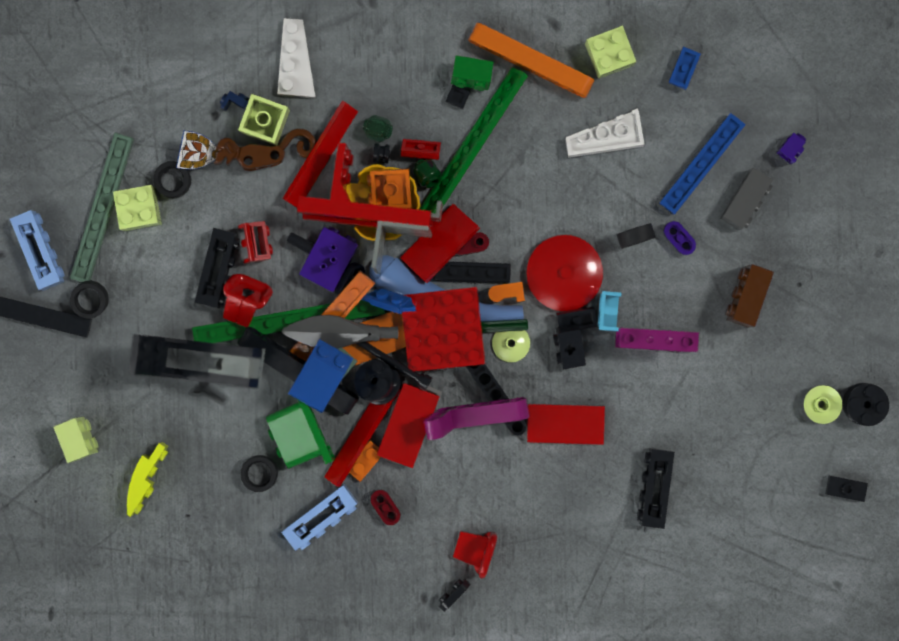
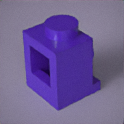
M792 133L776 154L790 165L795 163L797 160L795 156L798 158L805 149L803 145L806 143V138L799 133Z

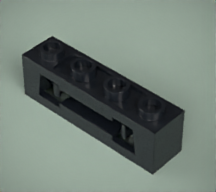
M213 228L195 303L219 309L220 305H224L226 296L223 294V288L230 278L228 275L229 269L233 268L235 263L233 254L234 250H237L239 247L240 239L238 234ZM216 248L219 251L226 252V254H223L216 281L218 285L217 290L215 286L207 285L208 282H211L218 255Z
M649 448V452L645 453L644 463H647V469L642 474V482L645 484L644 490L640 491L639 496L642 506L637 512V521H639L641 526L665 529L675 454L673 451ZM656 461L655 469L664 471V473H661L657 502L660 507L650 505V514H648L649 504H652L656 474L653 471Z

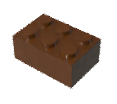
M753 264L740 269L738 287H734L731 295L734 299L732 304L728 305L725 312L727 321L747 328L756 326L774 274L773 271Z

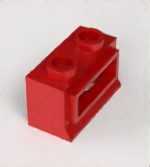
M265 221L238 225V230L244 229L245 239L241 241V245L243 248L247 247L249 257L244 259L243 262L252 263L271 259L273 248L271 244H268L267 237L270 234V230L265 225ZM253 227H257L261 255L257 253Z

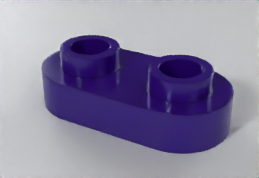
M672 221L665 225L663 230L664 236L680 254L689 255L695 251V240L679 222ZM671 228L676 230L675 235L670 234ZM684 242L688 243V249L682 247Z

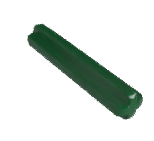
M527 319L481 321L482 333L528 330Z

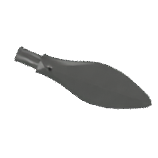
M336 315L308 317L289 324L281 330L285 336L305 345L315 347L320 339L336 349L365 341H379L380 339L389 338L398 339V327L367 325Z

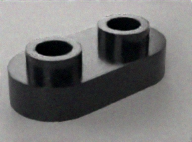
M353 262L346 268L337 285V295L342 292L360 270L365 274V269L361 264Z
M458 579L452 586L453 590L449 594L445 593L438 600L440 602L438 607L445 612L471 584L466 579Z

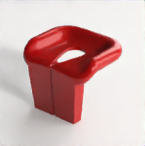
M233 274L223 288L224 295L227 297L223 318L247 328L256 310L263 308L273 295L272 288L268 284L247 275ZM243 289H250L254 292L247 297L242 296Z
M460 531L453 558L473 565L479 578H485L496 546L497 534L492 531L484 535Z

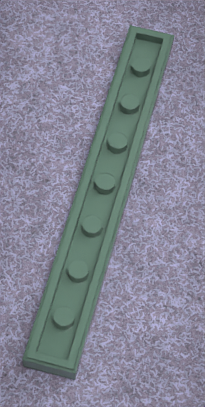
M114 133L70 279L84 282L90 281L115 203L113 192L119 190L134 138Z

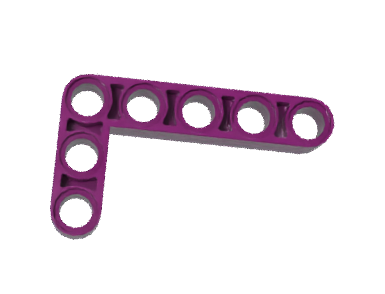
M526 397L444 407L436 410L424 419L427 439L436 440L443 438L456 428L519 421L530 416Z

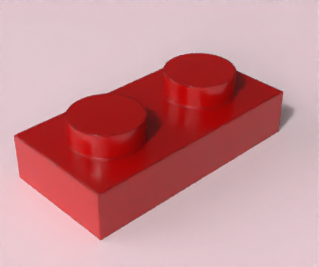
M403 139L401 156L439 160L441 142Z

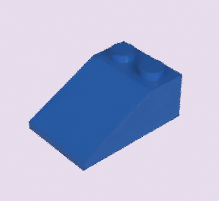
M319 339L288 394L322 413L353 358Z

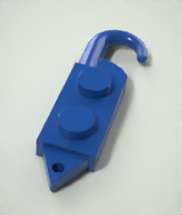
M382 288L366 294L361 299L369 302L370 305L398 314L416 311L411 297Z

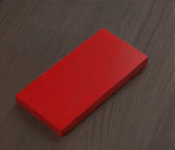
M453 203L442 214L441 222H434L432 238L420 237L400 259L423 281L428 283L475 235L480 227Z
M403 382L376 455L413 468L426 435L424 419L434 413L440 396Z
M528 404L530 417L527 419V442L604 445L605 406Z

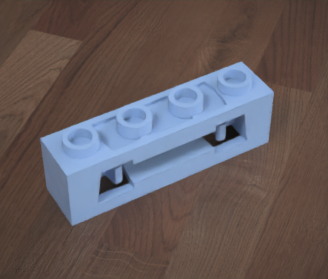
M30 210L10 218L38 290L44 291L63 283L65 274L61 266L58 267L57 254L48 243L50 237L47 231H44L42 228L43 220L40 214ZM26 234L34 235L45 263H48V267L41 266L30 238H27Z
M344 484L284 529L282 534L295 551L298 548L303 550L311 544L309 540L314 536L317 539L326 532L325 528L327 526H335L341 521L340 517L343 514L349 515L357 509L355 505L358 501ZM339 495L340 498L333 502L332 505L335 509H338L344 504V508L338 512L334 511L313 527L304 538L302 535L308 531L305 525L297 531L295 530L301 523L306 524L331 504L330 501Z

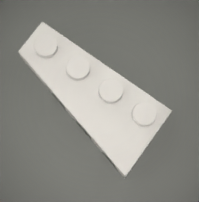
M638 108L625 115L617 116L613 120L602 122L598 126L566 137L568 158L644 147Z

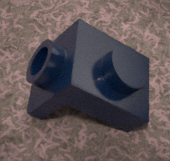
M229 91L228 94L225 93L220 101V108L226 112L230 104L234 103L246 110L249 98L242 93L237 95Z

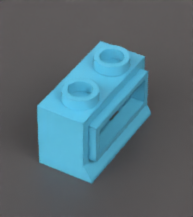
M602 291V294H600L597 326L599 330L615 332L619 330V327H617L619 297H621L620 292Z

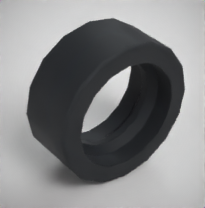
M175 161L162 163L156 168L153 175V183L156 190L168 198L184 196L191 186L189 171L176 168L177 162ZM177 169L182 173L183 184L178 190L169 191L163 187L161 177L166 170Z
M651 223L617 234L621 249L656 238Z
M92 280L78 284L70 296V305L73 311L80 317L87 319L101 315L109 301L108 292L105 287L99 282ZM90 288L98 292L101 299L98 308L95 310H85L80 306L78 296L82 290Z
M256 455L249 458L243 464L240 471L244 486L254 492H264L270 489L278 478V468L275 462L264 455ZM256 462L266 464L271 472L269 480L263 485L254 484L248 477L249 468Z

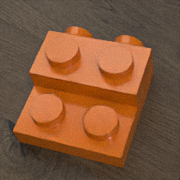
M409 168L371 170L370 174H367V185L371 186V194H368L369 204L412 208Z

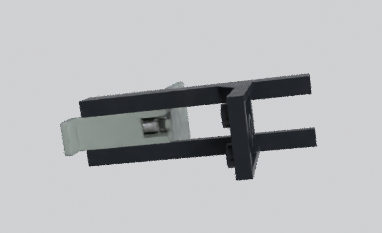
M133 334L129 374L187 379L260 389L265 349ZM168 348L211 353V357L218 358L217 361H214V366L217 367L216 369H209V372L166 367Z

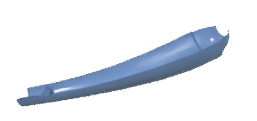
M383 255L380 274L375 273L372 264L369 266V277L375 282L374 287L377 289L382 288L401 295L445 290L430 281L428 283L423 281L398 257L395 259L392 256ZM479 302L481 321L524 319L522 305H495Z

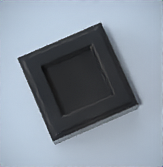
M452 85L445 102L463 110L470 91Z

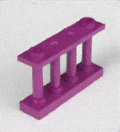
M620 328L615 332V348L698 352L699 332Z

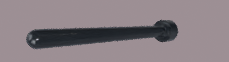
M366 341L355 343L415 380L418 387L425 391L433 379L427 374L420 375Z

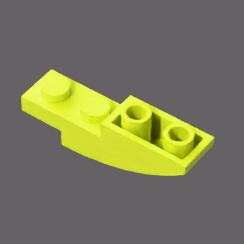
M163 442L157 445L150 457L146 454L142 455L136 465L127 494V515L130 517L135 515V513L137 515L140 513L144 506L142 504L145 497L149 498L154 491L152 486L155 482L148 478H152L158 470L156 467L158 462L163 461L168 454L166 450L169 446Z

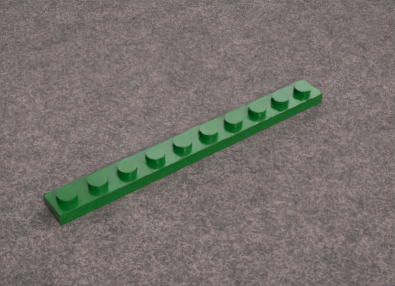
M513 67L510 69L441 175L440 181L434 186L419 210L431 211L436 214L437 201H442L443 206L445 205L528 77L525 72Z
M360 300L345 318L352 320L385 313L383 308ZM330 304L255 316L249 326L264 335L282 332L281 330L289 324L308 317L321 315ZM232 321L192 327L194 341L208 343L240 339L246 327Z

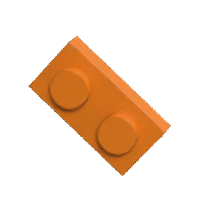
M372 440L365 446L349 472L360 482L381 458L376 455L379 446Z

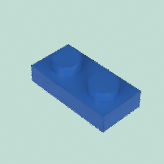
M683 47L668 83L686 90L701 53Z

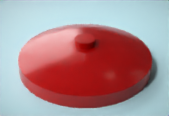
M558 235L546 239L532 252L527 264L526 278L531 293L541 304L556 311H570L587 305L596 296L603 280V267L598 253L588 242L572 235Z

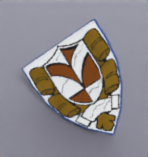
M184 130L176 168L197 169L212 163L216 159L215 153L218 152L216 145L200 133Z

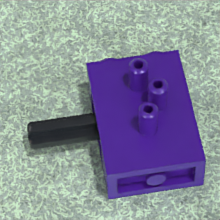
M331 226L328 229L323 227L315 244L291 232L287 238V243L309 254L299 275L335 293L337 285L359 247L356 244L357 240L349 235H346V237L339 235L340 231Z

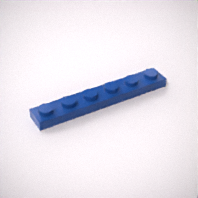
M730 113L659 204L675 215L746 124Z

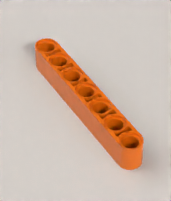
M476 23L468 39L470 43L582 98L587 97L595 81L593 78L481 23Z

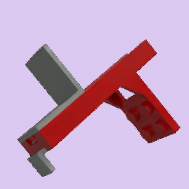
M338 142L330 199L299 196L297 212L303 213L302 218L305 220L377 228L372 268L376 274H380L386 233L432 238L434 221L441 222L443 204L442 201H437L435 214L426 210L351 202L346 187L350 185L351 173H349V166L353 165L354 155L351 154V150H349L346 143Z

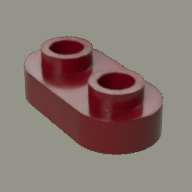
M481 232L475 233L465 244L464 248L460 249L456 254L466 255L485 251L489 246L488 236ZM479 238L482 239L483 244L477 245L476 240Z
M382 489L373 492L371 504L382 521L387 525L398 523L401 513L388 492ZM380 495L383 496L384 501L378 502L377 497ZM388 512H393L395 514L394 518H389Z

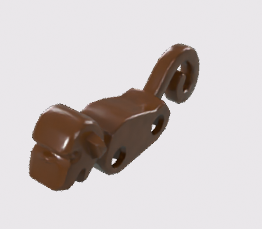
M305 129L290 131L279 145L273 147L257 144L238 147L231 138L225 137L216 146L218 152L215 153L216 159L214 163L215 165H221L227 159L226 165L229 166L234 160H237L246 171L274 167L283 162L284 150L294 138L302 136L309 141L310 149L307 151L303 149V141L297 142L296 150L302 158L309 156L316 144V140ZM273 153H277L279 158L274 160L270 156ZM249 158L253 163L246 165L244 161Z

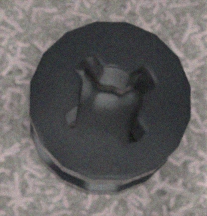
M375 143L373 162L383 161L385 164H388L390 145L380 146Z

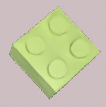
M623 26L588 38L585 42L598 79L632 67L636 63Z
M251 94L238 130L242 134L276 146L278 145L290 110L287 106Z
M147 185L113 192L120 230L130 231L162 225L156 188L154 186Z
M85 417L74 418L54 426L67 463L98 453V442L95 437L92 438L90 430H92L91 424L88 419L85 420Z

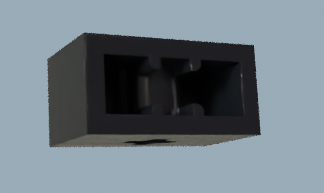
M574 324L555 328L556 334L553 335L555 346L559 348V352L556 353L557 363L562 365L563 370L586 366L579 325Z

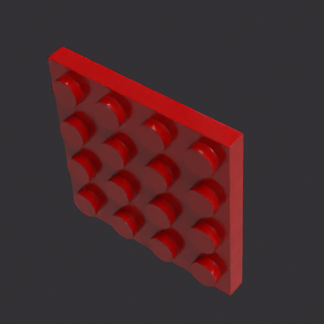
M477 287L405 295L411 297L412 303L416 307V311L402 313L409 369L412 371H424L486 364Z

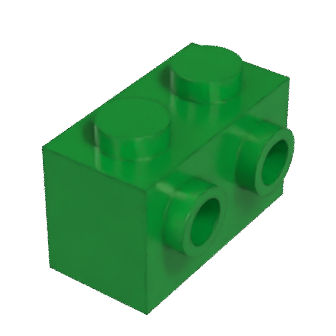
M456 55L451 84L459 88L471 87L478 91L489 90L493 61Z

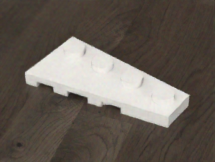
M284 18L277 92L281 96L316 98L303 20Z

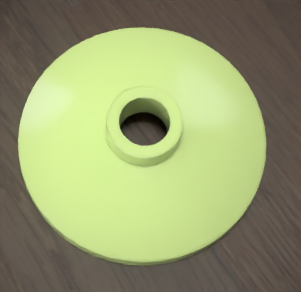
M525 330L495 332L492 339V348L496 356L501 360L517 362L527 355L530 348V338ZM511 339L515 341L513 347L508 346V341Z
M816 386L804 398V411L816 423L827 424L833 422L842 411L841 396L832 387ZM820 401L824 402L823 408H820L818 406V403Z

